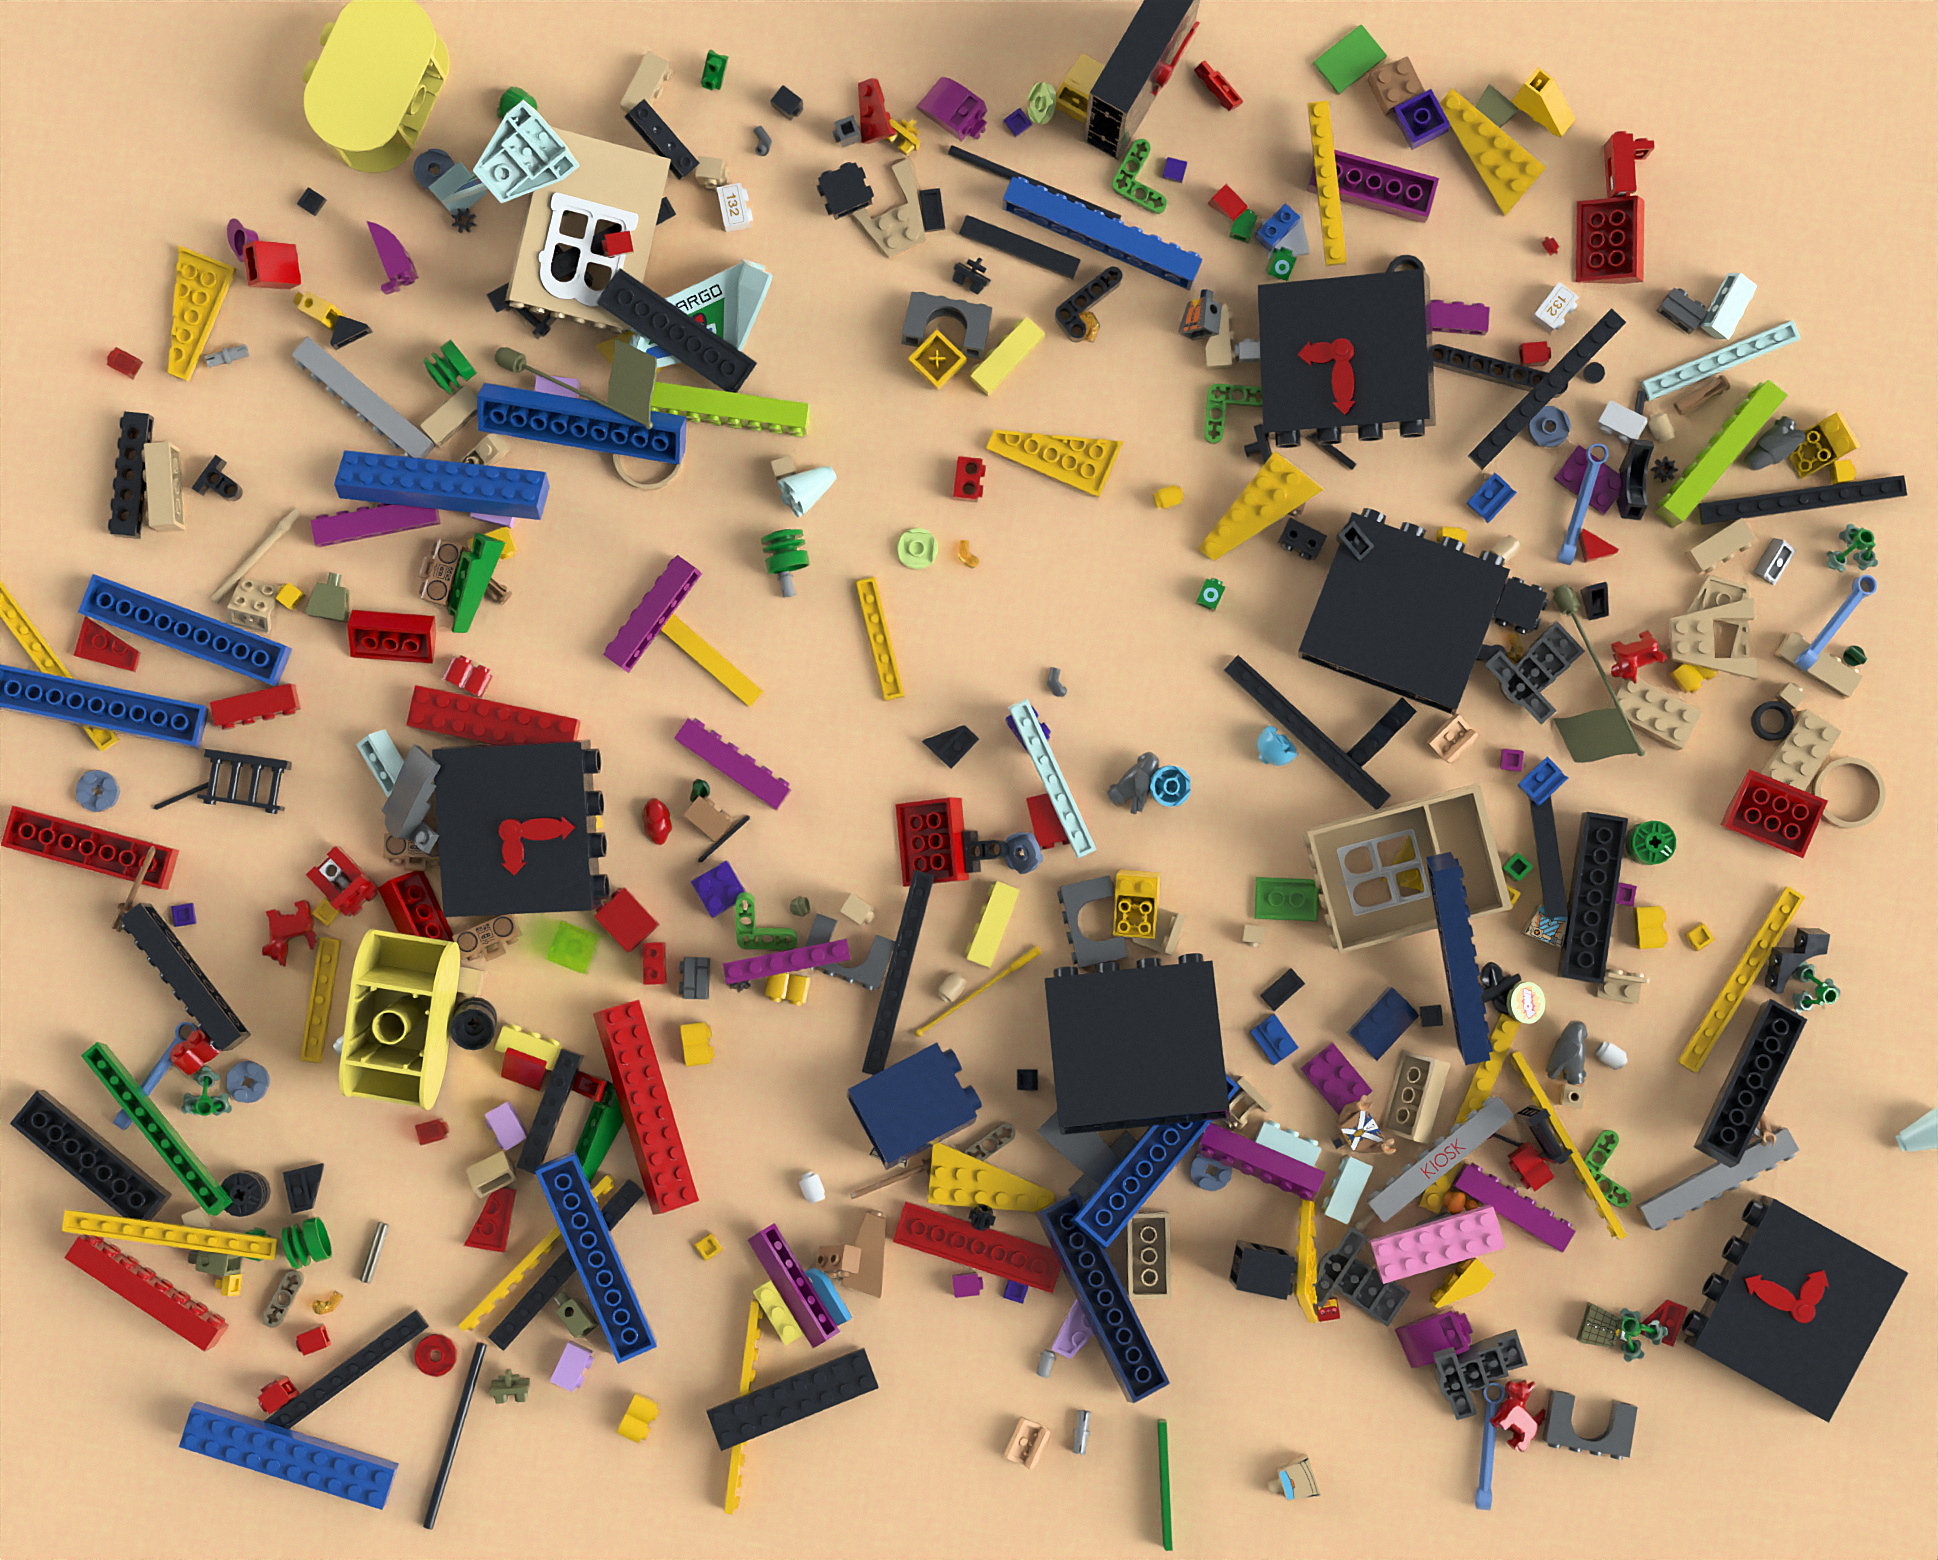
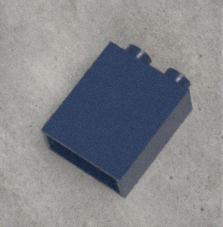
M935 1043L848 1089L846 1097L886 1170L975 1123L977 1119L975 1111L982 1107V1103L972 1085L965 1088L961 1087L955 1074L962 1071V1067L951 1048L942 1052L938 1043Z

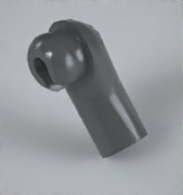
M760 125L753 131L759 139L755 152L759 156H766L770 151L772 140Z
M1051 667L1047 686L1054 696L1064 697L1067 693V688L1062 686L1058 680L1061 669Z

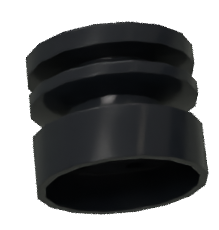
M479 997L467 998L460 1002L454 1010L450 1028L451 1036L455 1043L466 1050L474 1051L487 1046L495 1033L497 1023L495 1008L489 1001Z
M247 1170L232 1174L220 1185L233 1201L224 1209V1211L232 1216L243 1217L257 1213L266 1206L270 1199V1184L265 1176L256 1171ZM245 1191L246 1195L239 1197V1193Z

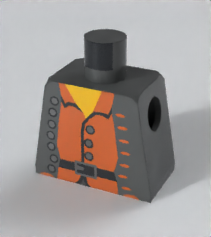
M1203 289L1201 290L1200 299L1187 303L1178 330L1179 334L1191 340L1219 335L1222 306L1212 300L1213 291Z

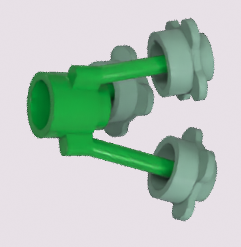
M1848 524L1846 529L1839 533V538L1847 543L1848 549L1843 553L1840 551H1835L1834 553L1832 551L1827 552V566L1833 570L1837 569L1839 572L1845 571L1846 556L1855 548L1861 550L1853 556V559L1858 562L1860 570H1866L1871 566L1876 567L1878 564V560L1875 559V553L1872 551L1876 546L1873 533L1863 527L1859 529L1854 524Z
M1805 961L1795 969L1792 977L1800 979L1802 982H1809L1810 980L1817 984L1815 992L1818 999L1813 1000L1808 991H1803L1800 994L1794 993L1792 999L1796 1013H1801L1804 1010L1810 1011L1813 1004L1823 1006L1824 1003L1833 1004L1840 994V989L1833 984L1834 981L1831 978L1825 979L1824 983L1814 977L1815 966L1807 964Z
M209 1066L202 1067V1070L194 1075V1080L198 1081V1084L203 1087L202 1095L193 1096L190 1093H186L183 1096L184 1104L181 1106V1111L184 1114L190 1113L207 1116L211 1112L215 1116L223 1112L230 1113L232 1106L229 1104V1095L227 1093H222L220 1096H207L208 1088L212 1087L215 1081L219 1080L220 1075L214 1073Z
M1623 1308L1620 1311L1622 1319L1621 1328L1625 1332L1624 1338L1627 1340V1343L1621 1345L1626 1362H1631L1637 1358L1642 1359L1645 1355L1641 1350V1342L1639 1340H1631V1337L1638 1336L1641 1330L1645 1331V1337L1651 1339L1654 1345H1659L1661 1339L1668 1334V1329L1662 1327L1658 1320H1653L1652 1323L1645 1326L1639 1323V1319L1642 1316L1639 1311L1633 1312L1627 1308Z

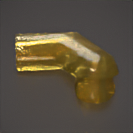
M1086 311L1082 314V320L1088 329L1085 340L1094 343L1100 323L1094 313Z
M959 540V560L966 567L975 568L979 564V558L969 552L970 541Z
M1518 633L1508 635L1511 649L1506 653V657L1514 663L1519 660L1523 651Z
M334 1291L328 1301H314L312 1309L319 1315L331 1313L336 1309L343 1295Z

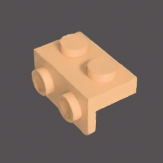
M1455 713L1426 742L1440 759L1450 763L1456 760L1460 753L1474 742L1478 734L1466 724L1459 714Z
M1021 1417L1003 1456L1033 1470L1035 1464L1039 1461L1044 1445L1048 1441L1050 1431L1041 1424Z

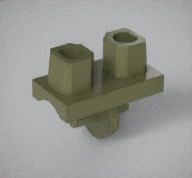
M506 1369L505 1375L498 1376V1380H492L491 1388L489 1389L490 1396H494L496 1404L507 1402V1395L510 1394L515 1395L516 1402H526L530 1378H520L519 1374L512 1375L511 1369Z

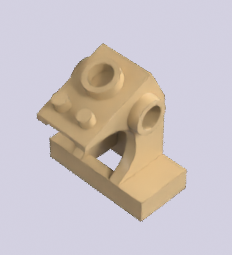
M1242 1076L1235 1081L1242 1090L1229 1102L1230 1118L1220 1119L1221 1124L1231 1131L1236 1128L1239 1130L1243 1128L1248 1122L1246 1117L1257 1106H1260L1265 1112H1268L1273 1107ZM1240 1099L1248 1106L1241 1115L1232 1109Z

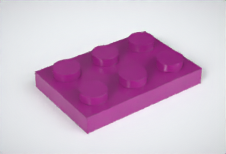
M1578 445L1554 477L1555 481L1577 497L1588 464L1586 449ZM1590 453V456L1594 461H1601ZM1605 463L1600 464L1588 504L1602 515L1606 514L1623 488L1620 474Z
M1333 1042L1300 1068L1338 1116L1345 1105L1357 1100L1360 1101L1361 1096H1368L1373 1091Z

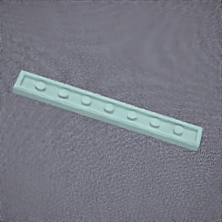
M1791 320L1644 380L1640 384L1643 391L1646 392V398L1649 402L1796 342L1801 337L1794 321Z
M1028 699L1008 707L1076 857L1080 858L1097 850Z

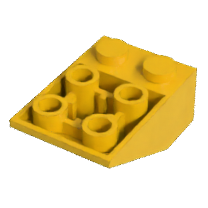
M1082 53L1056 93L1055 108L1086 124L1089 94L1105 65Z
M1539 67L1511 101L1519 110L1526 112L1535 122L1542 124L1551 134L1558 136L1560 139L1575 121L1555 79Z
M1838 411L1804 430L1805 442L1801 443L1788 457L1800 478L1803 479L1861 446L1842 413Z
M1119 869L1116 874L1113 935L1155 939L1161 872Z
M1475 1257L1459 1261L1457 1263L1458 1268L1454 1272L1450 1271L1443 1279L1445 1283L1440 1289L1437 1287L1432 1291L1429 1296L1431 1299L1428 1302L1439 1308L1481 1292L1495 1274Z

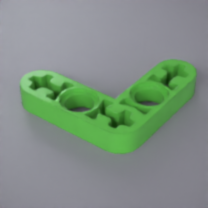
M1138 139L1133 143L1115 175L1112 188L1115 193L1154 214H1161L1166 209V198L1135 180L1151 149L1147 140ZM1141 145H1144L1146 152L1142 151L1139 159L1135 157L1138 151L1136 146L1141 147ZM1128 162L1136 163V171L1129 172L1126 169V164ZM1125 174L1128 176L1125 181V186L1127 187L1119 189L1117 181L1121 182ZM1142 189L1145 192V197L1143 199L1135 198L1134 191ZM1149 194L1152 195L1151 200L1155 202L1158 199L1161 200L1162 207L1158 206L1157 208H1154V203L1150 200L1148 204H1146L1145 202L1147 201Z
M1213 384L1207 394L1204 430L1206 441L1210 444H1217L1221 441L1224 433L1226 405L1261 407L1262 399L1260 402H1256V398L1249 397V402L1245 400L1247 398V391H1250L1249 395L1254 396L1257 392H1260V396H1262V387ZM1219 389L1220 393H1226V389H1230L1228 400H1225L1226 395H1220L1216 399L1215 395L1211 392ZM1240 390L1243 393V399L1240 401L1234 400L1232 392ZM1212 409L1220 410L1221 417L1219 419L1211 418L1210 411ZM1221 423V426H1216V433H1219L1220 436L1212 439V436L1208 435V433L1212 431L1213 424Z
M747 892L740 893L737 896L735 904L736 937L739 947L742 949L788 950L797 945L798 935L793 929L756 928L754 896ZM743 900L747 901V910H743ZM748 917L752 922L750 924H743L740 919ZM769 935L773 940L771 942H764L762 937ZM744 936H748L749 941H745ZM786 936H789L791 940L786 941Z
M1604 1130L1599 1134L1583 1158V1161L1592 1176L1596 1178L1597 1185L1602 1180L1608 1182V1190L1602 1192L1606 1200L1617 1207L1624 1208L1631 1202L1630 1193L1600 1172L1619 1143V1137L1616 1132ZM1612 1134L1611 1139L1613 1140V1143H1607V1145L1605 1146V1148L1608 1149L1607 1152L1604 1149L1597 1147L1599 1144L1601 1146L1605 1144V1135L1610 1136ZM1595 1151H1600L1603 1155L1599 1163H1595L1592 1160V1154ZM1612 1191L1618 1194L1624 1193L1625 1201L1617 1203L1618 1198L1611 1194L1609 1198L1608 1195Z

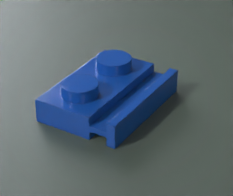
M1494 472L1466 504L1489 523L1517 492Z
M1547 756L1517 786L1539 807L1568 777Z
M1272 1014L1250 1030V1033L1273 1065H1276L1299 1048L1275 1014Z

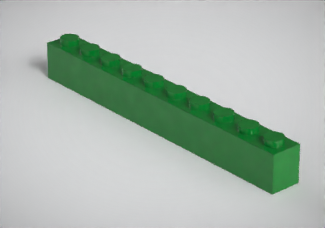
M96 1042L81 1055L208 1215L217 1216L233 1202L107 1044Z

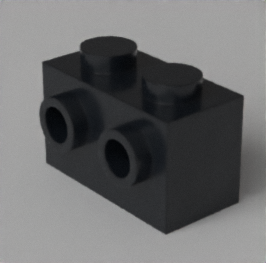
M1289 518L1277 543L1281 544L1280 547L1288 552L1294 550L1300 553L1299 557L1310 561L1317 558L1327 535Z

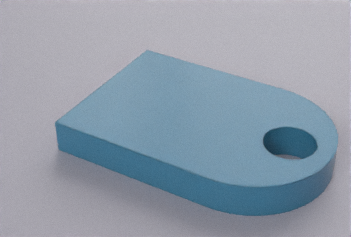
M809 1268L804 1271L808 1279L809 1277L811 1278L813 1288L836 1325L839 1326L850 1320L852 1316L828 1276L816 1268Z

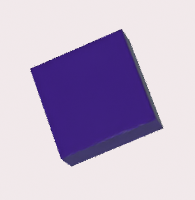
M1021 108L1003 120L1015 138L1032 126V123Z
M1168 157L1162 178L1182 183L1187 161Z
M194 903L171 906L174 927L197 924Z
M1008 1279L1003 1298L1023 1304L1029 1286Z

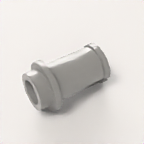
M790 571L778 573L779 578L777 580L780 581L783 598L795 596L796 593L791 578L793 575L790 574Z
M1043 1349V1352L1040 1353L1041 1360L1036 1374L1049 1378L1053 1360H1056L1055 1352Z

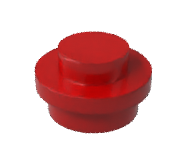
M1546 236L1545 240L1541 242L1550 256L1554 253L1558 254V243L1553 237L1549 239Z

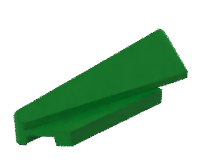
M475 533L472 551L462 552L447 607L448 614L454 618L451 628L453 633L468 632L505 546L503 541Z
M610 1082L604 1101H594L575 1149L589 1184L624 1123L614 1084Z

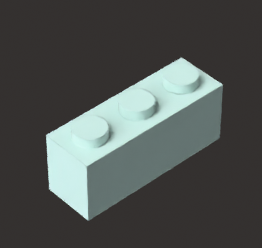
M1727 273L1699 327L1715 339H1729L1734 333L1739 319L1743 316L1748 302L1752 299L1757 285L1742 273Z
M384 729L367 735L356 745L388 798L391 796L404 760Z
M1268 1120L1267 1123L1262 1121L1254 1142L1314 1167L1322 1149L1317 1146V1141L1309 1137L1306 1140L1298 1138V1132L1289 1128L1285 1132L1279 1129L1280 1124Z
M1348 1155L1346 1159L1342 1158L1338 1170L1341 1171L1338 1177H1334L1329 1189H1332L1329 1197L1326 1196L1322 1202V1213L1348 1225L1373 1167Z

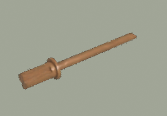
M154 846L150 848L126 902L118 905V912L111 926L117 932L124 930L122 927L123 922L120 918L133 908L131 906L155 854Z
M931 1158L927 1160L922 1159L923 1165L850 1193L851 1199L925 1170L927 1175H929Z

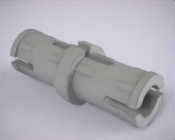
M246 344L230 349L226 347L220 352L205 355V359L207 360L208 367L212 368L224 363L231 364L234 360L249 357L250 355L247 352Z
M1078 1410L1077 1424L1073 1430L1075 1438L1072 1453L1086 1454L1087 1436H1090V1431L1088 1430L1090 1411L1085 1410L1084 1413L1083 1410Z

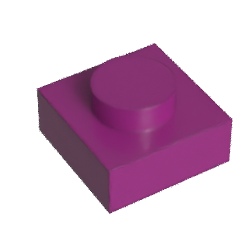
M1503 748L1500 770L1522 772L1524 751Z
M1619 882L1616 904L1634 906L1637 886Z

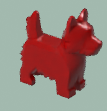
M1648 630L1639 633V637L1642 639L1641 642L1637 641L1625 645L1618 641L1611 644V649L1615 652L1613 657L1617 662L1611 668L1612 677H1622L1625 680L1633 681L1635 684L1637 683V668L1655 661L1661 664L1664 663L1667 656L1659 650L1657 641Z
M301 900L294 902L295 907L298 908L295 915H281L280 911H276V909L265 911L266 916L269 918L270 942L263 946V956H269L272 960L278 961L280 966L286 967L288 942L290 939L305 936L310 950H314L315 943L318 941L315 939L317 935L313 931L314 920L310 914L309 901Z
M1526 1380L1516 1383L1508 1381L1504 1387L1508 1398L1499 1408L1496 1415L1489 1420L1494 1428L1500 1426L1503 1430L1507 1429L1513 1432V1438L1508 1439L1507 1443L1513 1450H1519L1520 1452H1524L1527 1449L1530 1441L1538 1433V1426L1546 1419L1545 1409H1542L1534 1417L1525 1409V1403L1535 1385L1534 1381L1527 1384Z

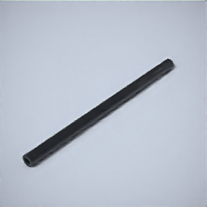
M951 145L948 155L1003 178L1011 180L1012 177H1023L1031 185L1044 186L1048 189V192L1054 195L1056 193L1062 194L1067 197L1068 201L1073 203L1075 201L1081 202L1091 211L1096 209L1103 212L1107 218L1121 219L1122 215L954 145Z
M477 1342L423 1523V1527L432 1530L487 1348V1345Z

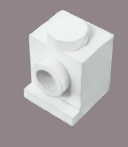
M1260 338L1258 342H1255V339H1243L1239 344H1234L1235 357H1238V363L1261 362Z

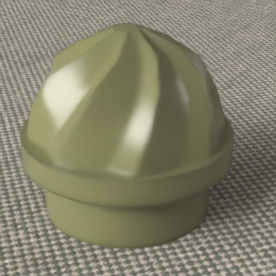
M798 896L791 901L790 911L793 915L804 917L810 913L811 907L807 897L802 898Z

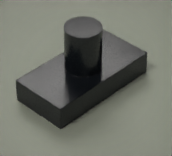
M1259 424L1253 426L1257 442L1245 445L1244 450L1247 458L1261 453L1265 464L1272 455L1268 437L1263 433V425Z

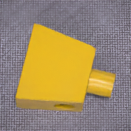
M309 291L305 295L297 293L293 299V303L297 305V309L333 332L339 315L346 316L332 303Z

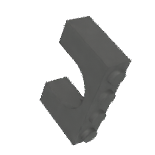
M912 291L901 344L920 347L923 343L927 325L937 317L949 316L960 321L966 330L962 354L965 357L982 360L993 307L982 303L974 304L961 299L954 300L945 296H934L925 292Z
M1110 876L1060 886L1061 891H1057L1059 903H1064L1065 911L1062 912L1064 924L1068 923L1070 929L1066 934L1069 944H1073L1075 951L1071 952L1073 964H1078V968L1128 957L1123 936L1105 941H1092L1081 933L1077 923L1079 911L1086 903L1114 896Z
M817 913L805 947L830 942L838 920ZM876 935L867 959L857 967L846 968L837 963L818 967L824 969V974L835 977V974L844 976V981L854 984L856 980L863 983V988L874 991L875 988L879 989L896 941Z
M1550 1389L1542 1440L1548 1443L1549 1447L1560 1449L1562 1445L1569 1447L1568 1450L1574 1452H1581L1584 1449L1589 1450V1454L1602 1456V1453L1610 1454L1611 1458L1623 1460V1457L1630 1458L1638 1410L1637 1406L1630 1403L1612 1401L1607 1429L1596 1438L1585 1439L1579 1437L1572 1426L1575 1395L1569 1392Z

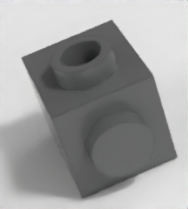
M854 115L834 122L835 130L832 132L836 143L840 142L842 148L861 141V134Z

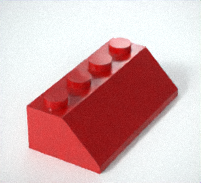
M352 610L347 624L350 657L433 664L436 640L435 616Z
M424 871L407 873L391 879L377 888L398 933L454 942L452 930L443 916V911Z

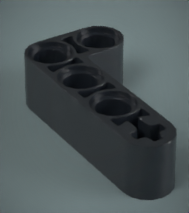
M1112 266L1107 268L1056 308L1055 321L1072 342H1081L1086 335V325L1080 316L1120 286L1122 272L1118 267ZM1111 275V276L1113 277V276L1116 275V276H1117L1116 281H1115L1114 279H1111V280L1107 283V287H1106L1105 283L1109 280V276ZM1098 286L1102 289V292L1094 294L1091 288ZM1077 299H1083L1085 300L1086 305L1083 307H1078L1075 304V301ZM1066 311L1070 317L1068 319H1061L1058 314ZM1074 327H1079L1083 333L1076 336L1071 330Z

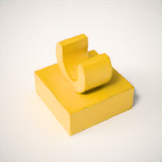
M238 1273L223 1276L222 1279H216L215 1287L222 1288V1296L240 1295L242 1274Z

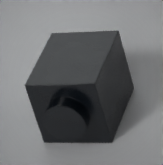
M784 85L781 86L770 100L771 106L790 121L794 117L797 118L804 109L803 100Z

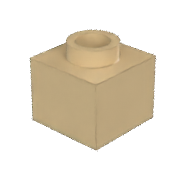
M790 455L771 461L776 480L796 474Z
M1789 682L1784 684L1774 697L1792 710L1797 708L1806 695L1798 684Z
M1243 925L1241 941L1246 942V946L1258 948V944H1264L1266 927Z
M1562 1084L1559 1105L1582 1109L1586 1088ZM1572 1093L1577 1094L1575 1101L1571 1100Z

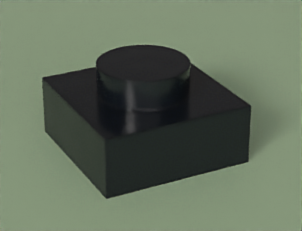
M308 187L297 202V205L316 217L327 200Z
M1441 1004L1419 1006L1421 1027L1443 1025Z
M1017 1069V1090H1038V1069Z

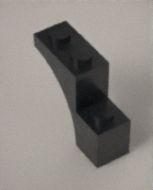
M1633 439L1619 468L1623 488L1616 503L1620 516L1623 519L1641 521L1648 507L1646 476L1649 460L1654 449L1653 441Z
M1401 697L1346 754L1362 768L1417 711Z
M1797 928L1794 947H1772L1769 956L1768 972L1765 977V987L1774 993H1783L1790 975L1801 963L1814 956L1827 954L1831 934L1820 928Z

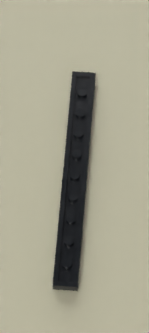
M667 197L661 200L656 226L676 215ZM616 223L594 235L590 251L593 254L604 255L602 240H606L605 235L621 232L622 226ZM572 247L552 258L550 271L555 280L577 269L581 253L578 247ZM509 282L486 294L496 313L509 307L510 302L505 301Z
M1611 308L1475 447L1468 457L1483 470L1625 325L1626 321Z
M1900 475L1700 503L1698 508L1701 525L1739 520L1741 518L1748 519L1907 496L1905 477Z
M1239 655L1223 670L1375 810L1379 809L1391 796Z
M914 870L862 1068L864 1073L876 1075L885 1069L932 890L934 874Z
M630 1178L601 1210L609 1231L617 1225L645 1193ZM568 1248L488 1336L503 1351L576 1271V1265Z
M417 1309L269 1416L264 1422L290 1429L428 1328V1323Z

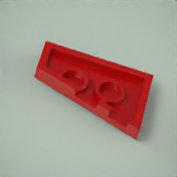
M870 78L859 82L862 143L870 144L896 135L895 129L891 128L889 122L891 119L890 114L886 112L884 107L885 99L878 79Z
M85 616L74 656L136 672L141 652Z
M502 1187L491 1193L463 1246L506 1252L516 1189Z

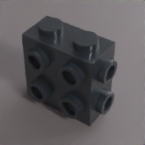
M851 162L844 163L840 166V169L833 172L832 170L825 171L821 174V177H818L819 185H816L820 197L825 196L827 203L824 206L828 215H833L834 220L873 205L872 198L874 193L870 185L866 186L863 180L866 178L862 166L858 168L856 162L852 164Z
M1508 578L1492 619L1499 626L1507 627L1508 625L1515 628L1514 631L1519 634H1529L1533 630H1537L1541 619L1538 617L1541 610L1544 611L1547 606V592H1544L1543 588L1538 585L1532 584L1529 586L1524 584V580L1520 578Z

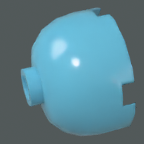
M1268 725L1258 737L1257 749L1260 753L1258 757L1266 765L1270 763L1274 766H1283L1291 762L1298 753H1295L1297 750L1292 742L1284 734L1279 735L1275 733L1278 729L1271 725Z
M1163 766L1158 768L1151 777L1149 792L1153 799L1163 806H1179L1187 800L1191 793V779L1187 772L1178 766Z

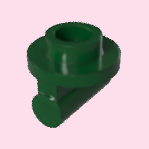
M1855 645L1846 648L1843 654L1844 661L1851 666L1863 665L1868 659L1865 657L1863 649Z
M696 779L693 782L690 795L691 802H694L698 796L704 798L710 795V787L706 781Z

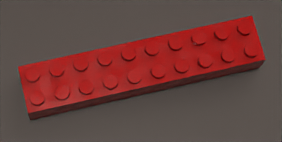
M635 1000L593 1013L652 1215L662 1214L698 1202L699 1198L640 1001Z

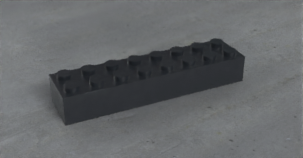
M1583 812L1581 815L1567 907L1568 920L1561 948L1557 977L1604 984L1628 818L1593 812Z
M139 903L120 918L123 922V929L128 934L133 935L136 939L134 941L135 945L141 951L144 950L146 952L148 962L153 967L159 969L161 979L166 984L169 983L172 986L174 996L179 1001L182 1000L185 1003L186 1012L191 1017L197 1019L199 1029L204 1034L207 1033L212 1039L210 1043L216 1050H233L251 1036L250 1032L152 904Z
M1772 999L1761 1004L1693 1146L1695 1149L1729 1168L1740 1163L1808 1019Z
M37 1090L9 1123L123 1217L152 1221L172 1196L169 1191L45 1090Z

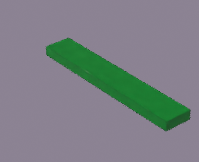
M1158 1419L1163 1548L1165 1551H1173L1166 1419Z

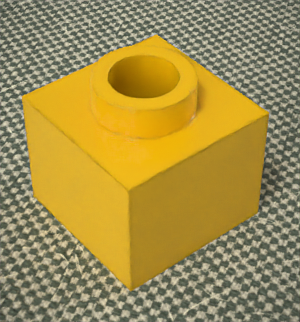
M1851 459L1835 461L1829 465L1832 485L1849 483L1854 480L1856 469Z
M288 582L287 585L283 584L279 588L276 599L293 611L306 594Z

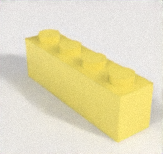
M1028 317L1024 320L1019 319L1013 326L1014 331L1010 335L1006 333L999 340L998 343L1000 345L995 350L993 348L989 350L984 356L986 360L981 365L977 363L971 369L970 380L987 396L1045 338V333Z
M999 881L995 885L991 884L987 893L990 896L988 904H983L979 914L983 918L980 924L976 922L972 932L976 936L973 943L968 942L964 953L968 955V960L989 968L991 967L1020 892L1019 889Z

